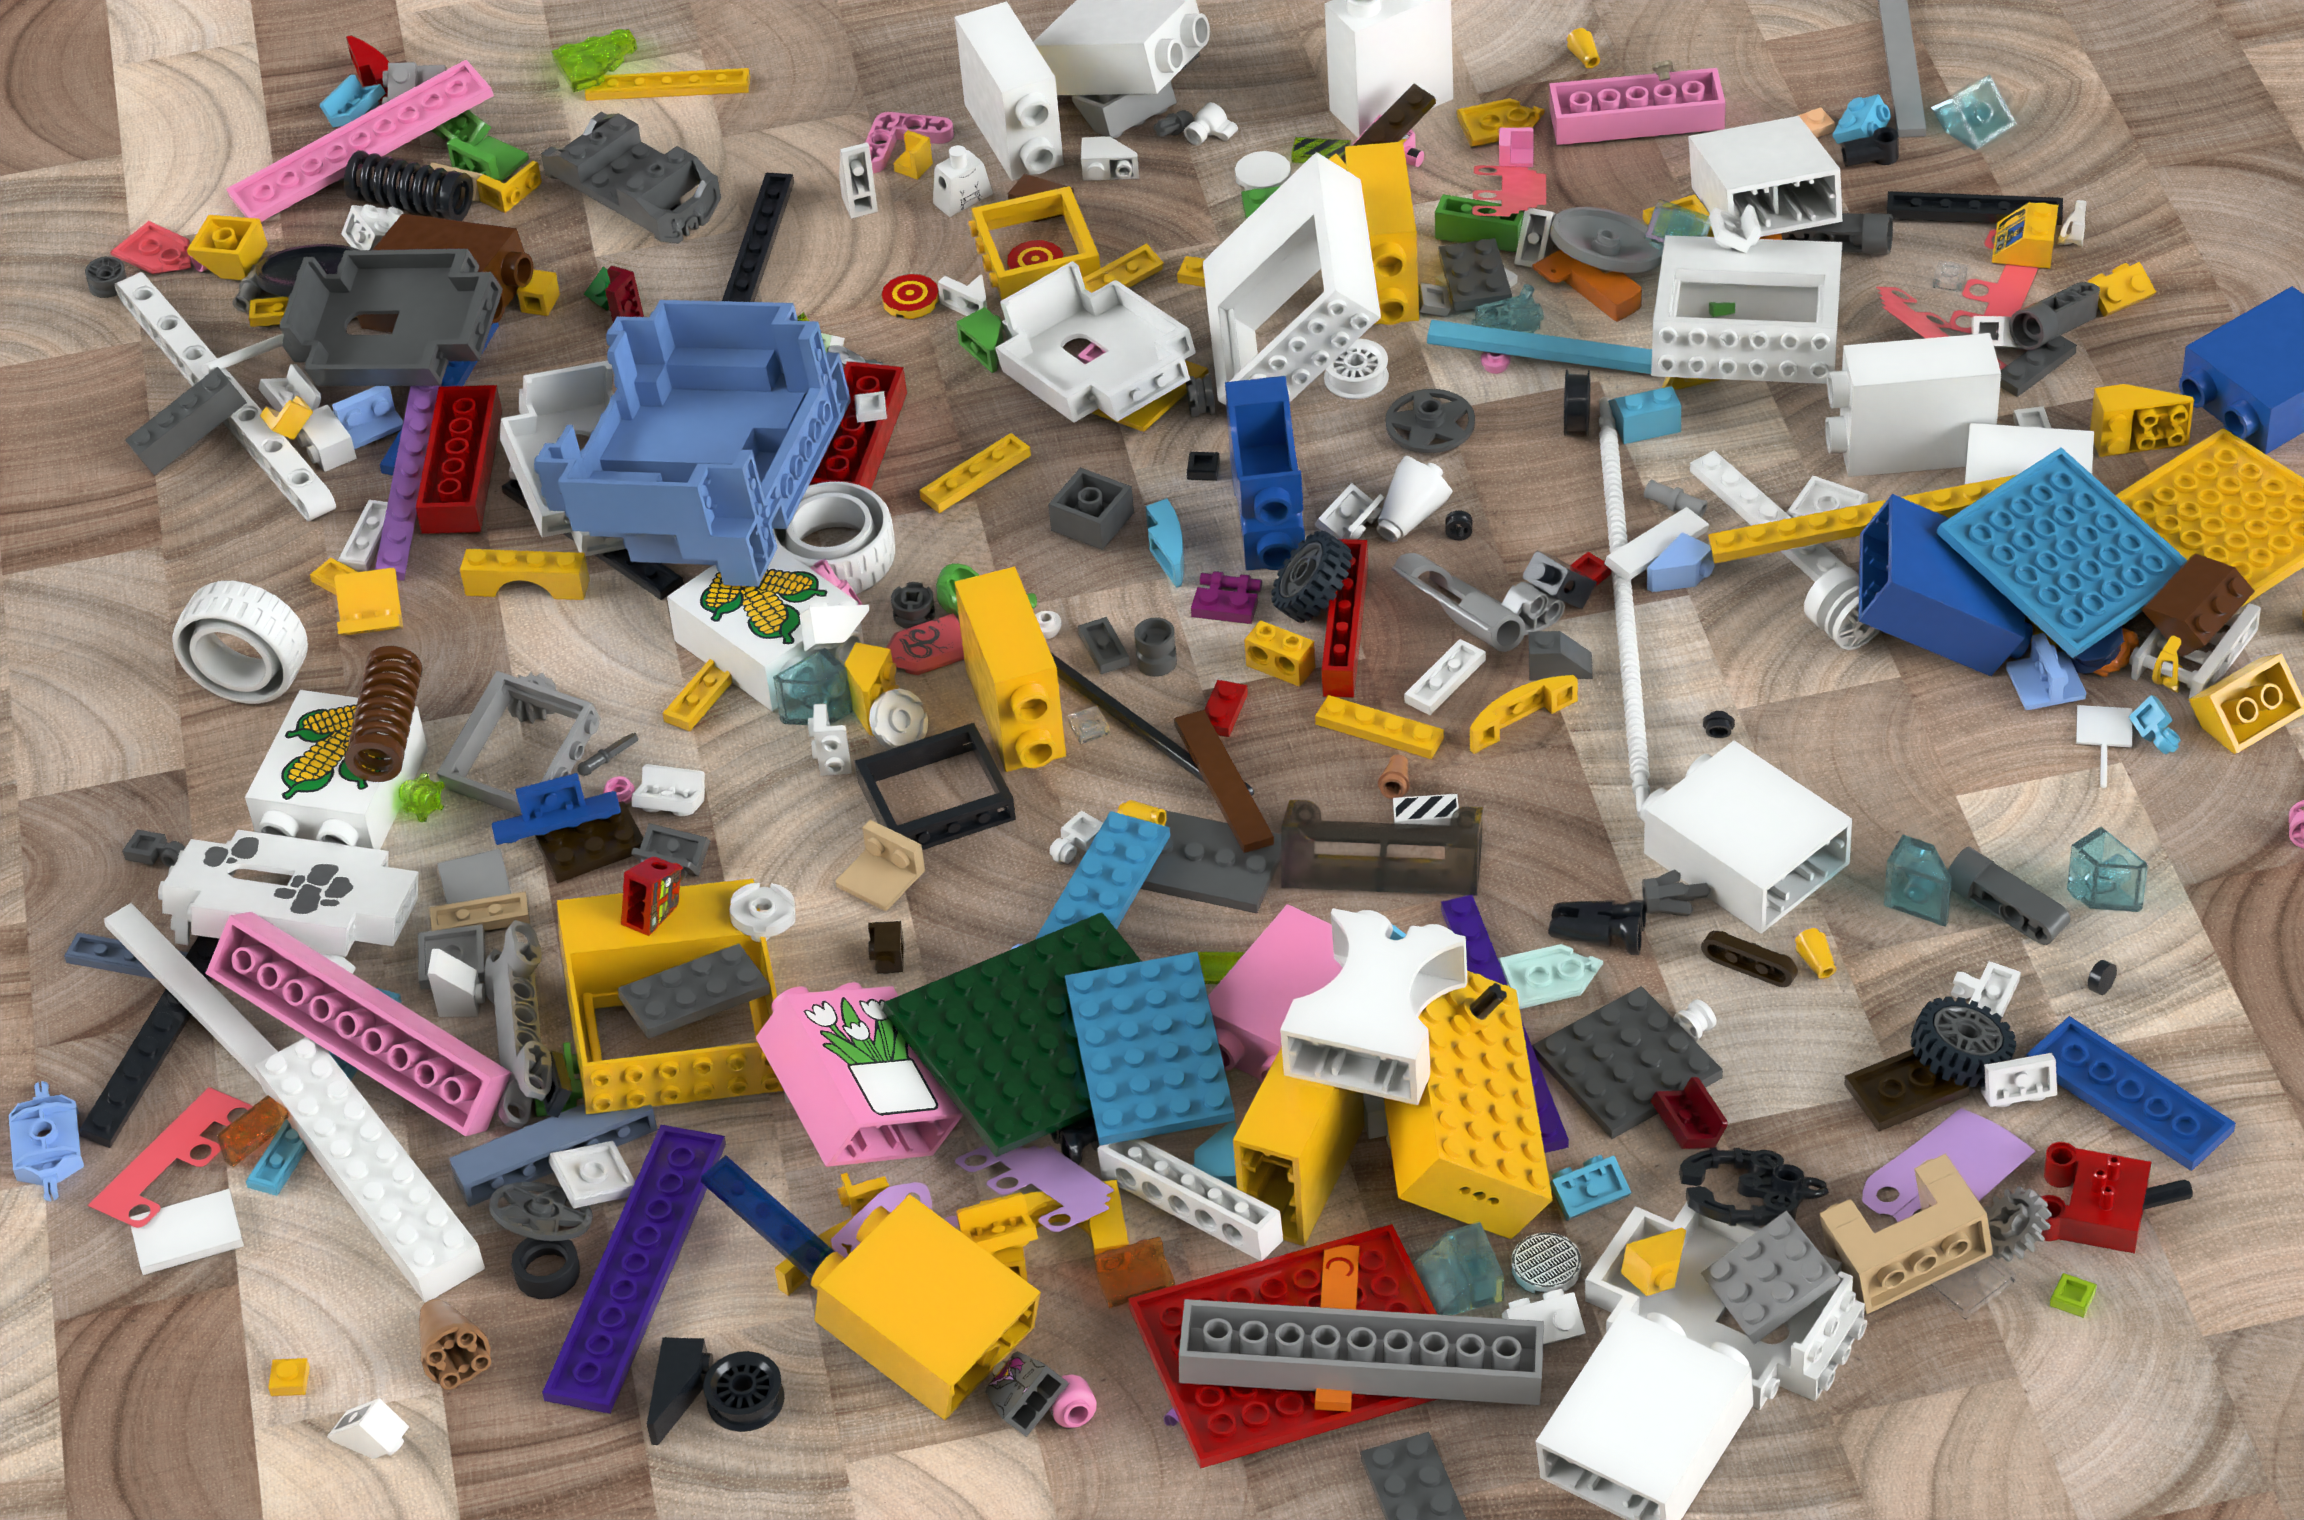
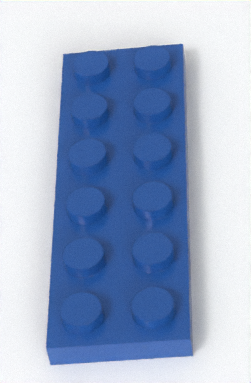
M2070 1016L2026 1054V1057L2052 1053L2056 1059V1080L2058 1085L2190 1171L2194 1170L2235 1131L2236 1123Z

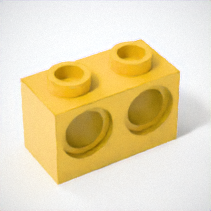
M1262 620L1257 623L1244 639L1247 667L1299 687L1316 668L1314 640Z

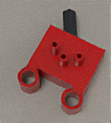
M2067 1142L2052 1143L2046 1150L2044 1167L2046 1182L2057 1188L2068 1187L2072 1183L2074 1185L2069 1206L2060 1197L2055 1195L2041 1196L2048 1203L2046 1208L2052 1213V1216L2045 1220L2051 1227L2048 1230H2042L2041 1235L2045 1238L2044 1241L2059 1239L2135 1254L2143 1210L2191 1199L2193 1197L2191 1183L2187 1180H2180L2148 1188L2151 1161L2079 1149Z

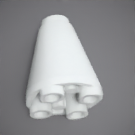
M1410 456L1403 457L1396 468L1378 519L1379 525L1376 530L1384 539L1396 542L1399 538H1403L1446 503L1453 491L1441 477L1443 471L1439 466L1433 463L1425 465Z

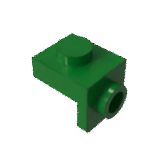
M602 267L584 292V295L608 311L609 304L605 289L610 284V280L605 267Z

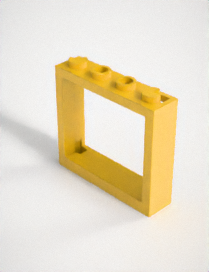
M1070 186L971 208L972 220L968 221L971 237H977L975 238L977 252L979 255L983 254L985 272L990 271L989 280L991 287L997 288L1001 300L1006 299L1072 261L1079 266L1082 278L1100 269L1099 253ZM1063 214L1079 254L1005 271L989 230Z

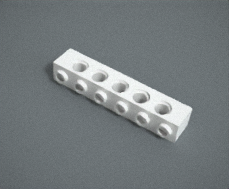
M1142 1139L1101 1145L1097 1148L1103 1179L1107 1181L1117 1179L1118 1187L1240 1251L1262 1261L1283 1242L1279 1210Z

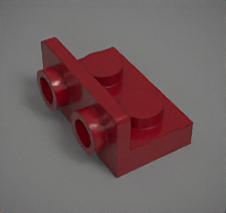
M610 266L607 269L610 284L605 289L613 323L617 316L644 317L634 272Z

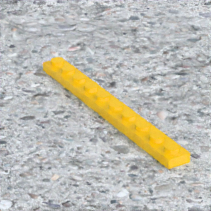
M2016 475L1907 495L1901 498L1951 518ZM1887 500L1708 534L1714 564L1860 536L1861 531Z

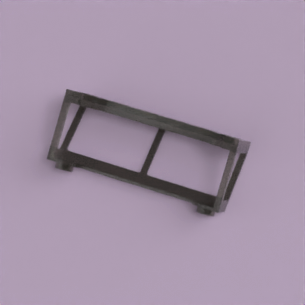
M1289 800L1281 826V888L1477 896L1483 840V807L1465 806L1458 808L1452 814L1449 826L1321 821V811L1315 803L1308 800ZM1315 841L1380 844V856L1315 854ZM1389 844L1445 847V859L1387 857V848Z

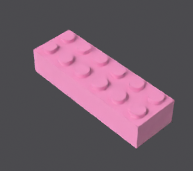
M1717 68L1669 72L1670 79L1666 81H1659L1657 74L1549 83V110L1556 145L1725 129L1726 103Z

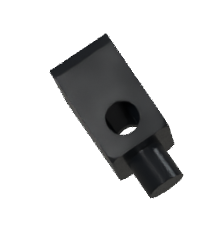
M1538 550L1533 555L1522 577L1551 596L1583 609L1597 584V581L1557 557ZM1573 580L1574 584L1571 590L1564 588L1568 581Z

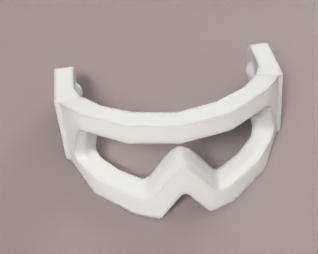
M2076 201L2075 211L2067 217L2061 228L2057 245L2074 243L2077 244V247L2082 248L2085 231L2086 201ZM2070 222H2074L2071 233L2066 234Z

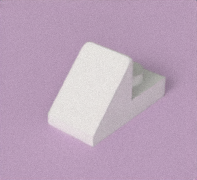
M982 274L968 286L947 276L938 281L940 304L965 316L983 307L987 308Z

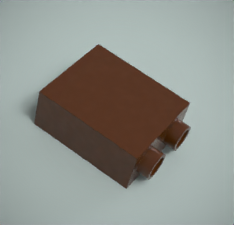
M401 214L373 248V250L468 249L479 264L478 272H492L503 289L492 324L501 320L506 306L517 294L518 288L526 287L533 275L532 258L529 254L525 253L517 228ZM362 314L357 317L362 329L393 333L399 314Z

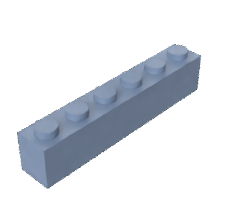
M581 1104L561 1112L558 1118L552 1116L525 1126L520 1130L493 1139L488 1143L463 1151L458 1155L450 1157L449 1160L454 1179L468 1207L490 1199L492 1194L504 1185L516 1182H532L554 1173L548 1162L550 1153L608 1141H614L616 1147L658 1129L651 1105L637 1109L586 1114L585 1105Z

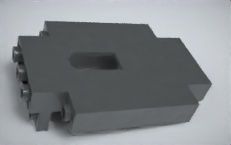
M468 249L345 250L342 260L338 265L337 274H326L315 257H304L301 267L297 272V279L292 293L289 295L284 316L280 321L279 329L284 334L282 346L294 362H305L304 370L316 386H441L448 361H480L503 289L492 272H478L479 264ZM399 314L392 334L351 335L347 333L349 322L358 315Z

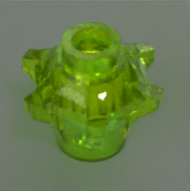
M427 772L421 773L414 780H407L402 783L399 788V798L404 803L402 807L404 813L413 812L416 814L419 822H426L428 815L435 810L442 811L444 805L441 804V791L445 788L442 781H432L429 779V773Z

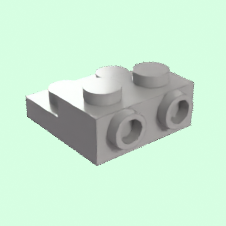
M415 62L388 63V71H383V85L388 87V97H383L382 105L446 71V66H417Z

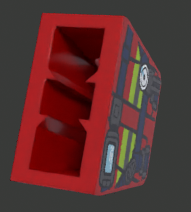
M650 857L625 871L621 925L647 936L651 935L679 903L680 881L685 878L683 867L678 863H670L658 857Z

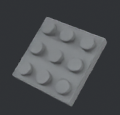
M1787 1210L1701 1272L1706 1282L1753 1344L1759 1342L1841 1282L1836 1272Z

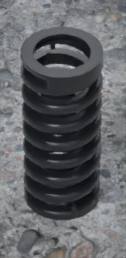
M358 150L351 156L344 175V189L348 198L357 201H367L371 204H380L384 207H395L410 213L419 212L423 216L432 215L435 218L462 221L468 214L473 198V183L470 175L457 171H449L447 173L444 168H436L434 170L430 165H423L421 167L417 162H410L408 164L404 159H397L395 161L391 156L382 158L377 153L369 155L364 150ZM363 164L360 174L359 187L357 186L356 173L358 165ZM372 167H374L373 178H372ZM387 168V177L383 186V177ZM400 171V180L396 189V180ZM413 174V183L409 192L410 179ZM426 178V186L422 195L423 183ZM439 181V189L435 198L436 186ZM462 187H464L465 196L463 203L459 209H455L460 200Z

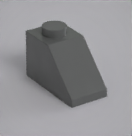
M1561 631L1528 632L1529 681L1565 675H1574L1577 679H1593L1592 653Z

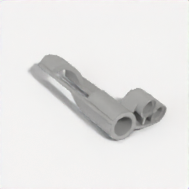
M1405 553L1399 556L1391 569L1399 576L1436 598L1456 624L1502 652H1507L1517 647L1524 635H1528V632L1541 631L1553 625L1564 612L1565 605L1562 600L1527 582H1520L1516 586L1512 585L1501 603L1462 580L1451 576L1449 572L1436 563L1416 553ZM1429 571V579L1458 596L1462 601L1460 604H1457L1417 577L1421 573Z

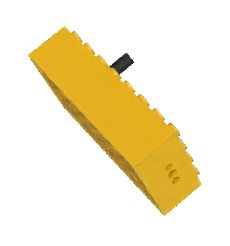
M1467 970L1466 987L1450 991L1436 998L1418 1016L1419 1020L1428 1028L1430 1077L1419 1104L1414 1105L1384 1098L1397 1194L1399 1199L1512 1239L1553 1201L1517 991L1508 985L1500 984Z

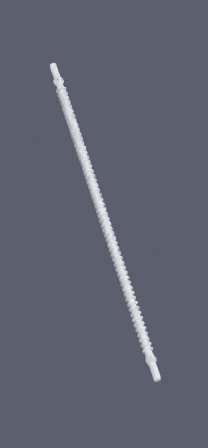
M1602 397L1599 400L1601 416L1599 418V426L1601 427L1599 438L1607 510L1609 551L1611 554L1627 544L1628 541L1615 419L1612 416V410L1608 402L1611 399L1609 397ZM1612 570L1620 671L1622 673L1623 704L1626 718V737L1629 752V770L1631 772L1630 778L1633 780V794L1636 797L1637 816L1640 818L1642 806L1650 794V786L1648 785L1650 772L1649 760L1647 758V739L1645 738L1642 687L1640 685L1633 591L1631 589V579L1625 581Z

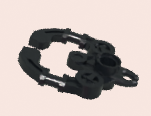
M1710 1147L1709 1150L1688 1157L1682 1162L1679 1169L1681 1184L1697 1186L1686 1189L1685 1197L1688 1207L1702 1216L1727 1223L1729 1226H1736L1737 1224H1752L1753 1227L1767 1225L1786 1210L1795 1220L1797 1208L1804 1199H1816L1829 1193L1825 1181L1813 1177H1805L1804 1172L1800 1168L1784 1164L1783 1157L1770 1150L1751 1151L1740 1148L1717 1150V1147ZM1719 1164H1733L1735 1169H1748V1173L1742 1174L1739 1177L1738 1193L1749 1198L1764 1199L1763 1205H1751L1750 1210L1736 1209L1735 1205H1725L1715 1201L1713 1192L1699 1185L1704 1182L1707 1169H1718ZM1809 1186H1814L1820 1189L1813 1190L1810 1189Z

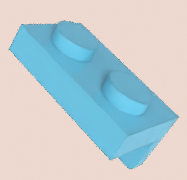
M349 75L320 103V108L332 127H340L377 107L379 104L378 100L386 92L381 84L362 87L356 75Z
M1879 94L1866 98H1855L1848 103V107L1839 120L1832 136L1837 144L1871 137L1875 130L1887 126L1891 118L1890 110L1884 104Z

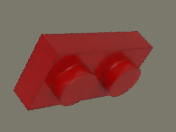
M1217 680L1204 711L1219 736L1230 737L1248 695L1247 685Z

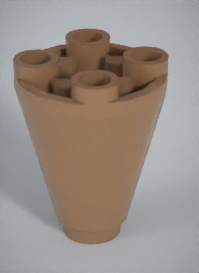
M431 1299L423 1304L419 1315L420 1361L425 1375L434 1383L440 1384L443 1389L452 1390L487 1370L491 1365V1348L486 1334L443 1300Z

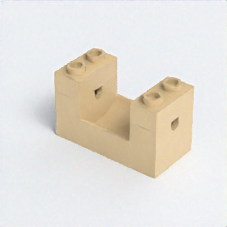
M1946 1153L1935 1159L1926 1160L1920 1166L1914 1168L1922 1211L1874 1233L1852 1199H1848L1840 1204H1834L1827 1210L1819 1213L1827 1254L1830 1258L1842 1262V1272L1853 1276L1852 1292L1856 1293L1857 1301L1865 1304L1864 1311L1866 1314L1993 1255L1987 1213Z

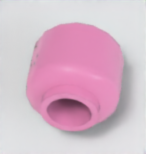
M1073 1374L1061 1376L1070 1384L1058 1396L1049 1410L1055 1422L1062 1427H1080L1094 1416L1096 1399L1087 1381L1082 1377Z

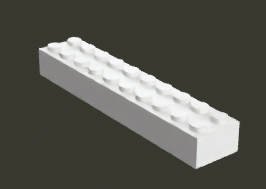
M304 1037L255 1065L264 1093L284 1119L289 1121L291 1128L296 1130L299 1137L304 1141L306 1148L425 1303L485 1269L478 1243L325 1048Z

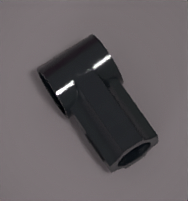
M1881 127L1875 130L1871 137L1841 143V152L1845 166L1848 167L1872 161L1880 165L1895 163L1899 158V135L1897 130L1891 127Z

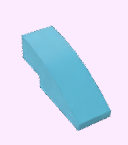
M1168 498L1145 506L1149 549L1177 588L1182 586L1184 577L1183 537L1176 512Z

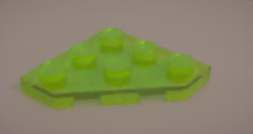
M617 29L608 35L589 37L584 42L577 44H564L559 49L552 50L551 52L555 64L572 91L577 92L600 85L605 81L604 75L608 71L614 72L624 62L623 57L627 53L633 54L638 48L636 39L629 29Z

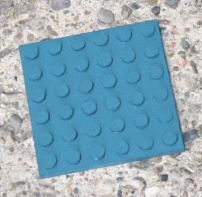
M2062 447L1941 523L1936 531L1945 542L2072 658L2141 613V609L2187 561L2186 558Z

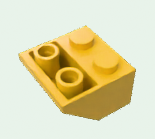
M855 642L844 663L851 708L870 736H874L869 722L870 709L875 699L883 692L899 688L895 682L896 664L892 661L891 649Z

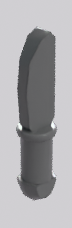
M631 733L616 741L605 750L600 749L597 754L578 765V773L582 776H587L604 763H608L610 758H613L637 742V734Z

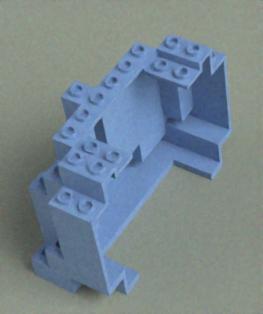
M660 300L654 311L651 312L650 317L617 316L606 334V341L608 346H610L607 352V359L613 368L615 375L614 384L617 390L611 396L610 402L601 414L597 426L591 432L587 444L580 452L573 425H567L562 435L557 439V442L545 443L534 460V469L539 475L542 485L541 493L543 498L546 499L549 511H565L566 517L570 520L572 531L589 532L590 536L623 538V544L625 549L628 550L631 562L716 565L717 571L721 573L724 585L759 587L777 550L773 529L788 528L851 402L840 354L825 351L819 322L798 321L794 303Z

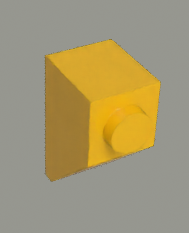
M1681 1227L1626 1244L1621 1274L1646 1296L1675 1288L1686 1230Z

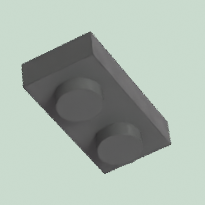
M1107 617L1078 626L1079 636L1100 674L1130 665L1129 655Z

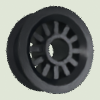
M1568 370L1565 372L1564 436H1566L1567 431L1586 432V435L1589 436L1590 370H1588L1587 375L1569 374Z
M750 1351L732 1353L719 1359L708 1370L703 1383L707 1408L711 1418L721 1427L737 1432L753 1431L772 1422L780 1413L785 1399L779 1368L769 1357Z

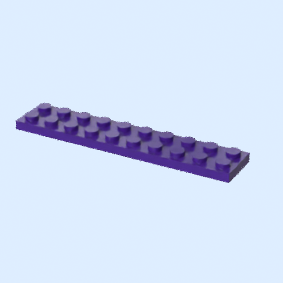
M660 1125L542 1391L544 1401L611 1414L726 1146L725 1136Z

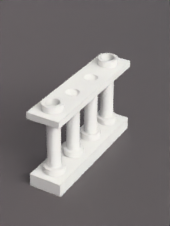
M2249 603L2242 613L2234 614L2225 623L2231 626L2228 632H2217L2209 641V643L2216 645L2213 652L2208 651L2206 653L2196 650L2184 656V658L2202 665L2198 671L2194 670L2193 672L2178 667V680L2186 683L2187 688H2190L2189 699L2222 679L2257 632L2261 607ZM2156 627L2141 647H2135L2130 656L2129 664L2132 665L2131 679L2137 681L2146 668L2154 669L2157 660L2155 656L2167 643L2166 638ZM2164 661L2161 674L2172 677L2173 664Z

